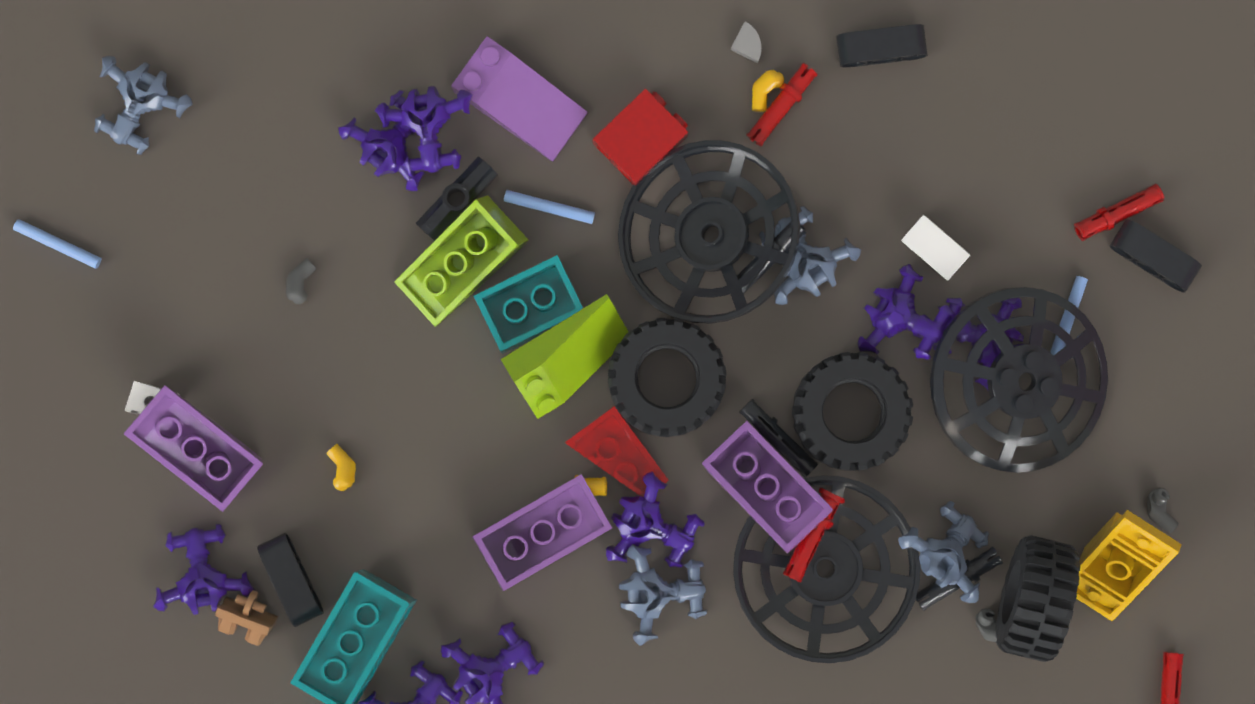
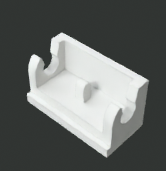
M924 214L901 240L947 281L970 256V253Z
M134 381L125 411L140 414L161 388Z

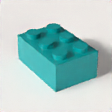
M558 255L474 295L502 354L533 340L583 309Z

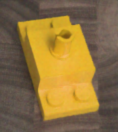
M1126 510L1123 515L1116 512L1084 547L1079 560L1080 579L1076 599L1113 621L1179 553L1182 544L1129 510Z

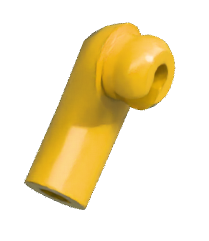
M768 70L753 83L752 111L765 112L767 110V94L772 89L780 88L783 85L784 76L782 73Z
M336 444L326 454L337 465L336 478L333 479L334 487L339 491H345L355 482L356 464Z

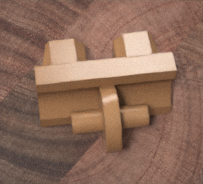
M254 590L251 591L248 598L239 594L236 596V599L226 596L222 605L218 606L215 616L219 617L218 631L233 635L238 625L248 628L245 640L256 646H259L277 622L278 616L265 611L267 605L257 602L259 592Z

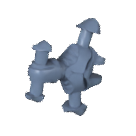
M114 56L102 57V71L99 77L109 75L119 83L116 88L122 94L126 108L123 109L121 114L118 113L116 124L107 120L104 114L95 118L94 131L98 133L102 130L109 134L115 143L120 145L129 144L138 149L136 154L142 155L150 145L148 142L149 137L142 138L134 134L135 129L140 125V115L152 110L162 111L163 107L176 110V116L180 119L183 112L193 105L192 100L187 94L180 98L169 96L166 87L167 73L160 71L157 76L148 73L150 64L146 62L135 70H128L125 73L116 66L117 61Z
M801 206V212L799 213L800 225H804L807 222L813 223V213L805 206ZM784 217L778 221V224L775 226L774 237L791 222V217ZM761 231L759 236L761 244L764 246L765 234ZM803 235L799 239L797 253L787 275L788 278L774 293L775 304H788L787 295L796 287L810 292L815 297L821 295L817 287L827 280L834 287L836 285L834 274L837 268L836 262L848 257L852 261H856L861 254V249L852 245L847 237L844 239L845 246L830 250V247H812L807 245L805 241L806 235Z
M949 501L940 508L941 516H945L953 523L946 532V539L928 538L925 541L918 537V528L912 527L906 535L898 538V542L902 550L912 547L920 552L919 561L923 573L926 576L932 575L935 577L938 586L943 588L947 585L957 584L964 592L960 599L966 603H976L979 599L980 582L973 585L964 574L967 571V565L962 547L967 546L970 538L975 542L977 548L987 546L989 533L988 531L982 533L971 516L960 514L953 507L955 503Z
M631 545L627 551V556L634 559L637 572H634L630 578L619 583L620 590H628V601L620 602V607L634 612L637 618H641L640 630L635 631L633 634V639L639 646H642L649 640L658 639V636L652 633L653 618H659V614L662 612L665 604L669 603L670 600H676L679 603L690 600V611L687 615L695 620L707 614V610H703L702 598H704L706 591L705 584L700 579V567H704L703 562L690 559L688 563L684 564L688 571V580L676 579L674 583L670 582L668 584L667 581H663L662 577H659L655 568H649L646 556L651 554L652 548L644 549Z

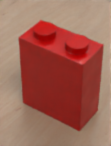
M646 88L592 139L593 145L635 186L672 149L677 148L688 137L687 123L677 113L672 116L664 108L667 105L664 99L657 92L650 93Z

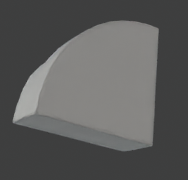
M745 21L731 50L758 64L761 56V40L757 31Z

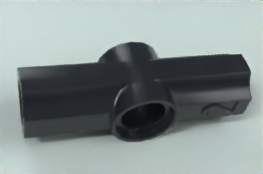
M478 156L453 184L448 185L444 189L439 199L416 222V225L435 241L472 204L498 174ZM462 192L465 195L463 204L457 207L450 205L449 197L451 194Z

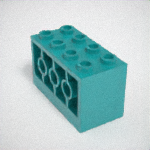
M365 569L355 571L290 683L325 704H357L417 599Z

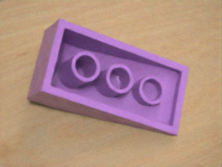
M486 36L451 85L455 94H458L461 89L473 94L470 101L472 106L552 162L588 114L585 109L488 36Z
M166 385L161 388L124 432L125 436L222 512L263 465L260 456Z
M748 421L740 426L702 462L707 472L787 554L833 511L830 505Z
M581 474L479 532L472 538L502 591H505L609 531L612 527Z

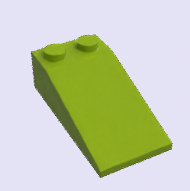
M487 195L476 199L394 283L436 327L508 262L529 240Z
M606 294L508 354L501 361L533 413L539 419L565 403L613 355L616 346L622 341L628 330L609 296Z

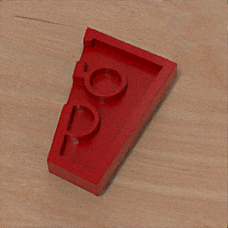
M615 406L565 442L639 496H644L646 484L643 481V477L646 473L653 471L660 481L664 483L669 481Z

